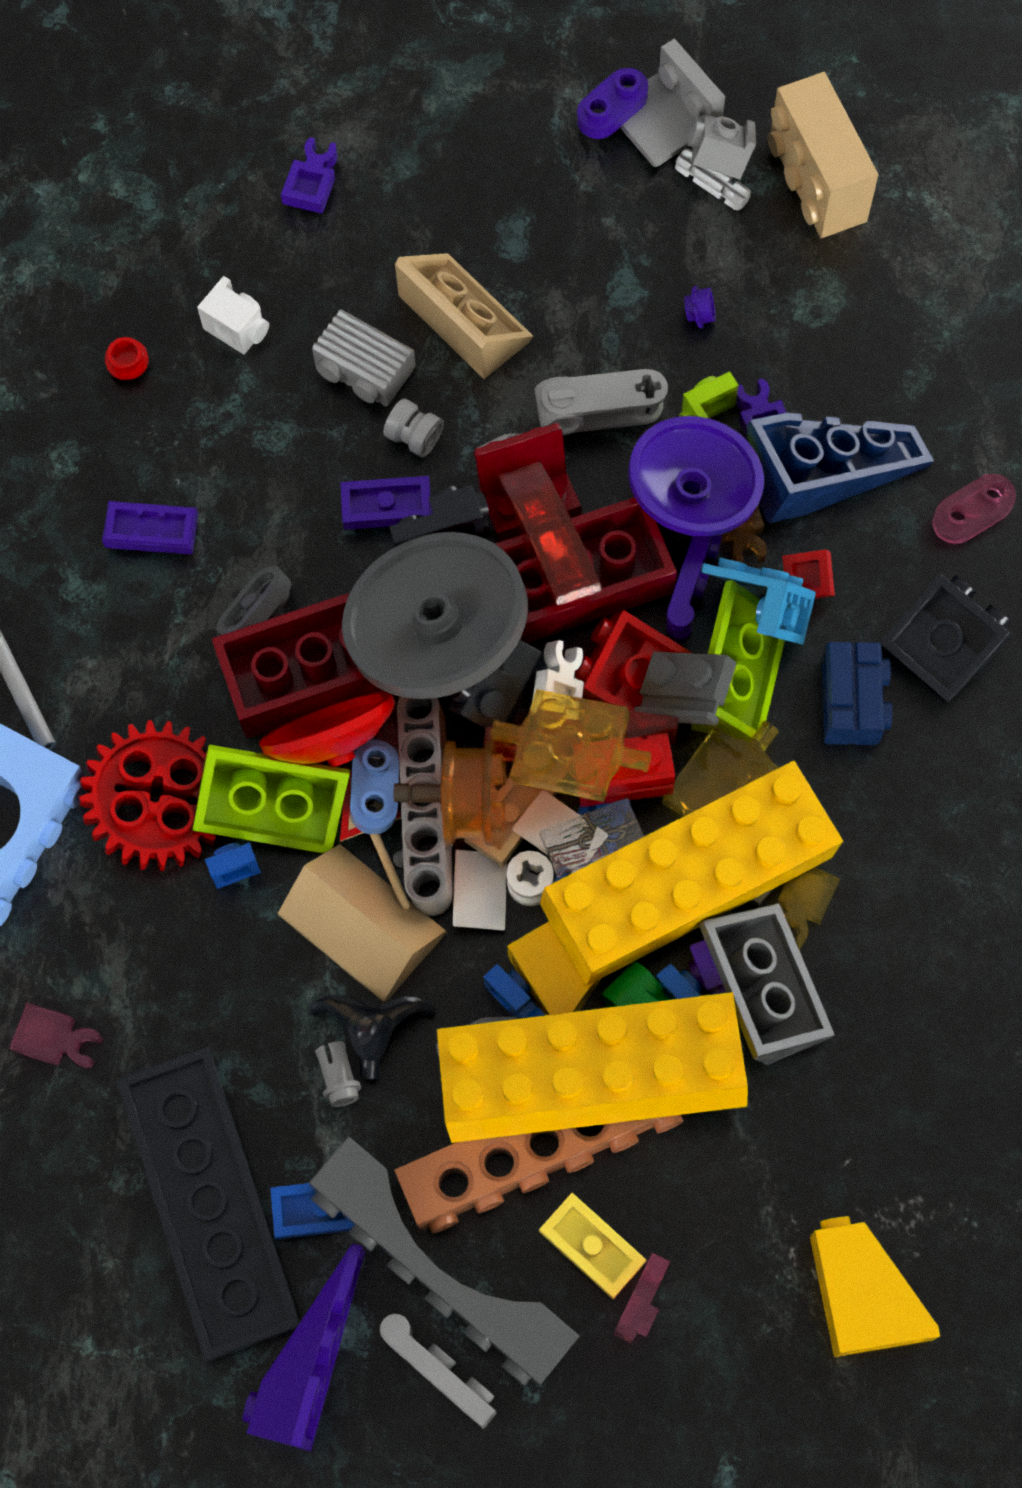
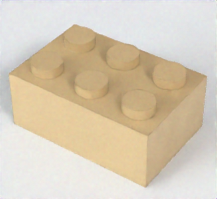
M825 71L777 88L775 107L771 109V132L767 134V141L772 155L780 157L785 167L784 175L788 187L791 191L796 190L802 201L801 208L806 222L809 225L814 224L820 238L866 223L878 179V172Z

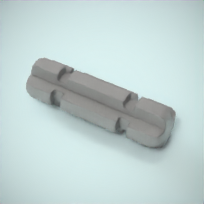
M684 149L676 159L675 168L678 172L687 178L692 175L694 183L718 199L724 197L726 199L724 203L734 210H741L748 202L751 192L748 187L739 181L731 182L733 177L693 165L692 149Z

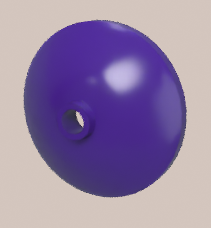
M681 416L657 423L639 438L633 448L629 461V484L635 499L642 509L659 524L686 535L714 536L734 530L746 522L754 513L763 493V468L753 447L734 429L709 418ZM685 490H691L695 494L687 493Z

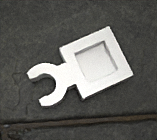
M558 640L549 642L545 646L544 660L548 669L537 671L530 716L567 729L578 727L584 682L575 679L574 673L582 663L583 651L579 647L567 649L564 659L562 655L563 641Z

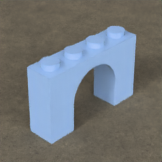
M0 724V785L18 796L20 820L13 837L0 849V926L8 918L12 908L10 902L19 888L26 887L33 879L37 870L36 862L44 849L51 848L58 840L62 831L61 823L70 808H77L80 805L79 796L87 792L80 786L81 777L86 776L79 765Z

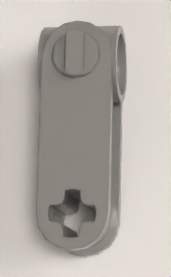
M653 369L578 377L549 378L540 382L534 389L539 413L538 419L541 427L559 423L563 436L576 432L653 423L660 417L663 411V401L668 392V384L665 377ZM646 380L645 386H642V382ZM647 408H650L649 413H646Z

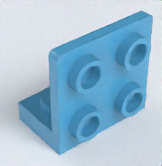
M719 558L718 566L703 563L701 572L725 581L733 580L740 585L767 590L766 597L761 598L756 610V622L759 624L757 633L796 644H804L816 595L815 591L802 587L804 579L791 576L783 571L765 567L757 569L746 566V564L723 558Z

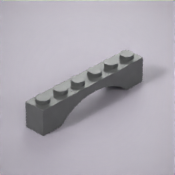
M348 1137L309 1182L310 1187L316 1191L311 1200L332 1219L340 1212L353 1223L354 1226L349 1231L350 1235L370 1252L376 1245L379 1246L392 1258L386 1266L408 1285L414 1279L418 1280L430 1291L424 1299L444 1317L448 1318L452 1312L457 1314L468 1324L463 1333L483 1351L486 1352L491 1345L507 1358L502 1367L522 1385L525 1386L530 1379L537 1385H541L579 1338L575 1331L541 1302H515L488 1296L459 1283L439 1269L416 1245L401 1221L391 1194L387 1169L352 1138Z

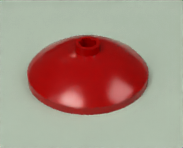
M385 691L372 692L348 698L307 713L264 736L259 742L262 753L276 760L296 764L327 761L329 766L335 767L347 763L356 757L353 750L372 739L389 718L395 705L394 697Z

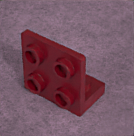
M559 423L545 427H536L511 438L492 441L474 450L479 490L485 496L490 515L488 520L498 543L582 515L581 504L566 473L563 434Z

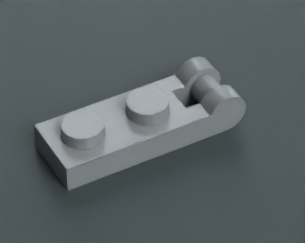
M391 1314L383 1319L380 1325V1333L388 1346L484 1429L496 1414V1411L489 1405L494 1396L473 1377L465 1384L450 1370L456 1362L433 1343L428 1350L421 1346L413 1338L412 1326L404 1316Z

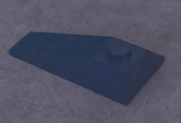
M788 412L753 419L747 425L748 442L757 453L763 468L764 488L759 506L768 523L807 515L927 468L934 462L914 425L866 421L863 426L841 424L839 418L827 416L823 421L802 420V414Z

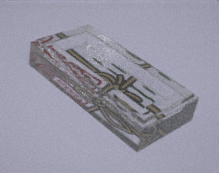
M628 798L540 830L539 834L557 877L586 867L644 837Z

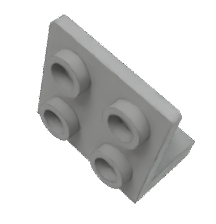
M675 38L661 46L659 73L647 79L648 99L646 104L620 127L654 167L661 165L689 147L688 138L695 121L701 122L704 114L716 118L723 117L725 95Z

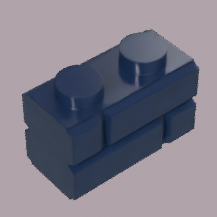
M829 642L825 645L822 655L824 743L876 745L880 743L884 729H891L892 704L891 702H883V686H889L891 666L890 659H882L881 644L870 642H857L856 644L851 642Z

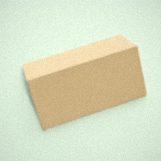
M448 253L405 256L397 259L395 270L399 297L483 379L520 351L533 338V335Z
M340 844L304 865L278 912V915L382 1002L390 999L446 934L445 929L429 916L419 911L412 902L409 901L410 907L407 910L402 909L393 887Z

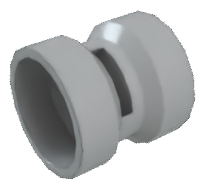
M403 398L390 412L384 425L383 434L396 443L404 442L408 444L409 451L423 458L436 445L443 430L444 420L432 413L423 414L419 411L418 405Z

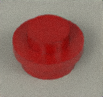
M129 337L114 340L105 353L107 370L113 377L120 380H131L139 377L144 373L149 363L148 353L143 344Z

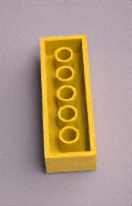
M792 761L544 887L539 904L584 984L588 986L699 928V924L702 921L718 918L831 859L843 843V839L796 762Z
M733 992L437 1029L445 1125L451 1143L747 1107L748 1085Z

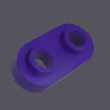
M622 68L612 73L579 103L577 108V125L579 130L587 137L593 139H602L612 135L646 104L648 99V80L645 75L633 68ZM624 85H630V86H633V87L626 88V87H623V86H624ZM601 109L604 112L594 113L593 110Z

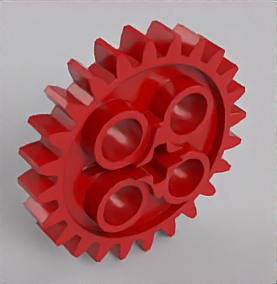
M148 720L146 733L139 734L136 727L130 724L128 725L127 739L124 740L120 735L113 732L111 733L112 749L100 744L97 746V755L101 762L95 760H87L86 770L94 775V777H81L80 786L91 793L79 796L80 806L93 809L83 815V822L85 825L98 824L92 832V839L98 841L106 837L108 838L105 846V853L107 855L113 853L118 848L123 850L122 864L124 865L135 855L140 857L141 870L146 869L150 859H156L160 871H164L167 858L173 857L176 863L182 867L184 866V852L189 851L196 858H200L202 849L199 842L202 841L211 846L216 842L214 834L193 831L197 803L191 805L184 801L189 798H195L198 802L203 767L207 754L203 752L206 738L202 736L194 743L190 742V728L187 726L177 736L172 734V723L170 721H167L162 732H156L152 720ZM142 762L149 767L150 771L142 777H133L127 774L124 769L129 763ZM179 769H186L192 772L196 779L191 784L179 785L172 780L171 775ZM124 786L130 791L116 792L115 787ZM153 788L162 790L159 802L150 801ZM132 805L141 811V816L135 821L126 822L118 818L116 812L122 806ZM170 813H179L187 819L188 824L184 828L173 830L168 828L162 820Z

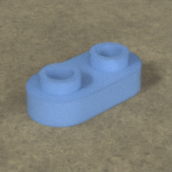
M370 740L357 748L354 753L356 757L352 762L350 818L354 826L366 834H380L387 831L393 825L397 815L398 802H394L393 791L394 783H399V756L394 747L389 743L381 740ZM378 756L384 760L385 764L375 768L368 763V759ZM375 800L380 802L383 808L378 812H371L365 805L367 802Z

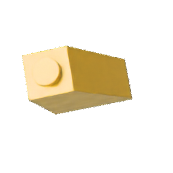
M550 921L507 945L509 960L517 973L530 986L531 996L539 1009L546 1015L580 1011L601 981L600 979L588 986L584 984Z
M849 1216L831 1218L820 1222L821 1229L815 1230L812 1233L810 1241L834 1357L933 1341L940 1337L938 1325L865 1222L851 1224Z

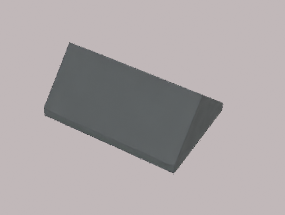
M779 903L705 920L699 924L726 993L733 992L737 1020L754 1060L769 1065L830 1039L835 1035Z

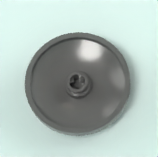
M443 532L420 536L404 542L383 554L357 580L349 594L343 612L342 633L344 643L357 669L364 678L377 688L392 695L412 699L448 696L479 683L499 668L517 646L526 625L528 616L527 592L516 565L506 552L496 544L479 536L458 532Z

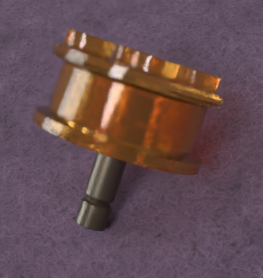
M446 741L441 783H413L412 785L409 783H394V802L440 803L443 837L446 846H454L456 839H484L486 846H494L496 833H505L506 805L498 802V785H506V757H503V754H497L495 741H487L485 748H457L455 741Z

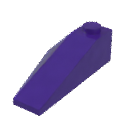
M351 1244L261 1381L258 1393L250 1392L242 1419L243 1422L249 1423L247 1434L311 1451L365 1256V1250L362 1246Z

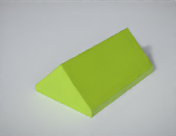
M733 580L725 581L708 654L728 655L737 664L724 705L718 706L715 715L719 718L718 724H692L691 729L747 743L760 744L785 641L757 633L759 624L756 622V610L761 599Z
M209 744L203 767L193 831L326 853L334 845L350 770L316 763L296 764L276 760L265 754Z

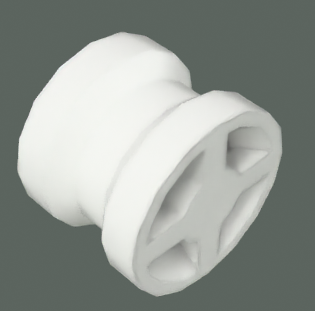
M525 851L512 858L507 867L506 877L509 894L516 902L526 906L539 905L544 887L554 883V871L547 857L539 852ZM529 870H530V871H534L535 873H538V872H540V873H539L538 875H536V874H534V873H530Z

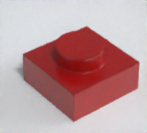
M824 549L782 556L784 572L804 579L802 587L815 591V599L835 596L830 551Z

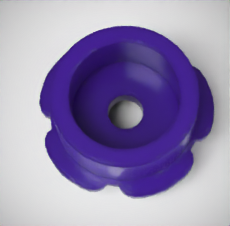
M693 286L691 295L684 297L688 322L696 321L699 328H704L705 323L716 321L713 293L710 287L699 289L698 286Z

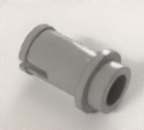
M345 1042L328 1043L330 1051H326L324 1045L316 1049L315 1053L319 1059L327 1088L323 1091L324 1098L330 1100L332 1107H342L356 1102L359 1099L358 1091L361 1089L359 1081L353 1078Z

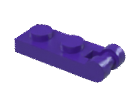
M723 534L692 536L667 612L665 633L668 638L676 643H684L692 635L695 614L692 603L694 597L703 599L710 575L701 572L703 563L706 564L707 558L716 560Z

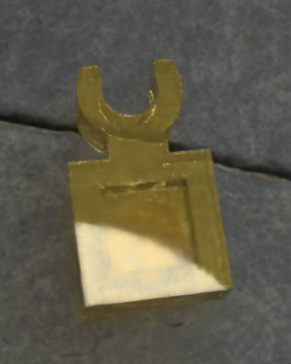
M816 867L787 881L777 902L781 907L788 910L784 915L788 925L795 928L798 933L795 941L798 949L804 945L808 936L809 928L806 920L809 919L820 925L840 881V878Z

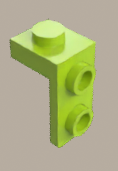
M727 372L717 378L716 376H709L701 380L694 389L684 393L682 411L679 413V417L697 416L711 418L734 407L739 385L731 372Z

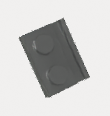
M653 652L640 690V695L643 696L640 707L635 706L633 713L646 721L717 725L719 718L715 715L718 706L724 705L737 663L728 655Z

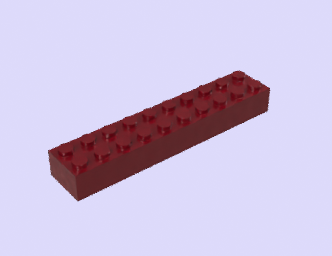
M635 497L496 543L512 559L526 588L528 616L520 640L527 644L616 614L622 610H628L672 595L675 590L677 571L658 525L642 509ZM350 592L212 638L246 739L275 730L300 716L336 702L367 693L383 691L364 678L345 646L342 633V619Z

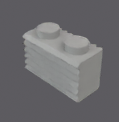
M342 309L338 310L337 316L333 317L332 322L328 324L327 329L323 331L322 336H319L318 341L314 343L312 348L316 369L325 379L337 383L339 380L345 382L348 386H352L354 393L368 403L380 402L383 406L390 404L416 368L413 349Z

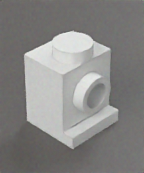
M225 276L220 279L197 307L203 329L242 354H245L253 343H260L269 329V322L262 318L259 304L245 293L238 295L233 292L231 280Z

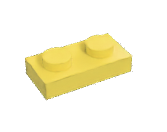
M573 1193L568 1196L539 1229V1233L612 1300L647 1261Z

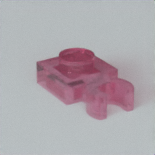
M26 1003L9 1048L13 1052L57 1066L62 1054L66 1053L78 1066L91 1068L94 1061L90 1057L80 1055L79 1048L85 1041L101 1044L103 1038L98 1032L90 1028H81L72 1032L75 1020L71 1016Z
M654 1253L651 1254L615 1329V1336L631 1344L637 1333L645 1337L647 1336L659 1311L658 1308L650 1304L670 1261Z

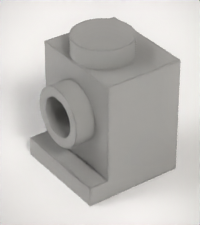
M704 114L701 122H694L688 138V146L692 147L693 165L740 180L756 146L755 122L747 120L743 127L728 117L716 118Z

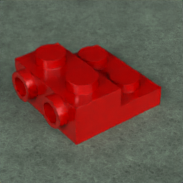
M625 610L618 612L609 619L603 617L594 628L590 637V641L596 644L589 658L585 655L583 656L580 667L574 673L575 679L584 682L582 700L608 717L614 714L620 716L649 735L661 734L666 722L642 720L633 713L635 706L640 707L643 696L640 695V690L653 652H692Z

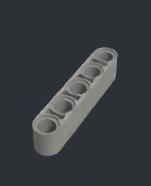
M399 697L397 716L400 783H409L410 785L413 783L449 784L446 719L438 698L412 699ZM430 707L432 709L425 718H412L413 713L419 708ZM422 750L434 751L432 757L426 762L417 763L413 761L416 754ZM412 801L401 802L404 885L406 892L415 907L422 913L429 916L442 914L449 909L454 896L450 803H431L425 807H418ZM426 837L438 838V842L433 849L426 852L417 850V846L422 839ZM437 881L440 883V888L433 896H419V890L426 882Z

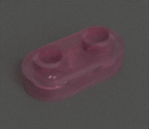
M987 474L948 496L938 504L934 513L932 525L935 533L939 538L948 543L959 544L968 541L1004 519L1010 513L1016 500V490L1013 484L1002 475ZM995 490L999 492L1001 497L992 498L987 494V491ZM960 512L965 519L956 520L950 513Z

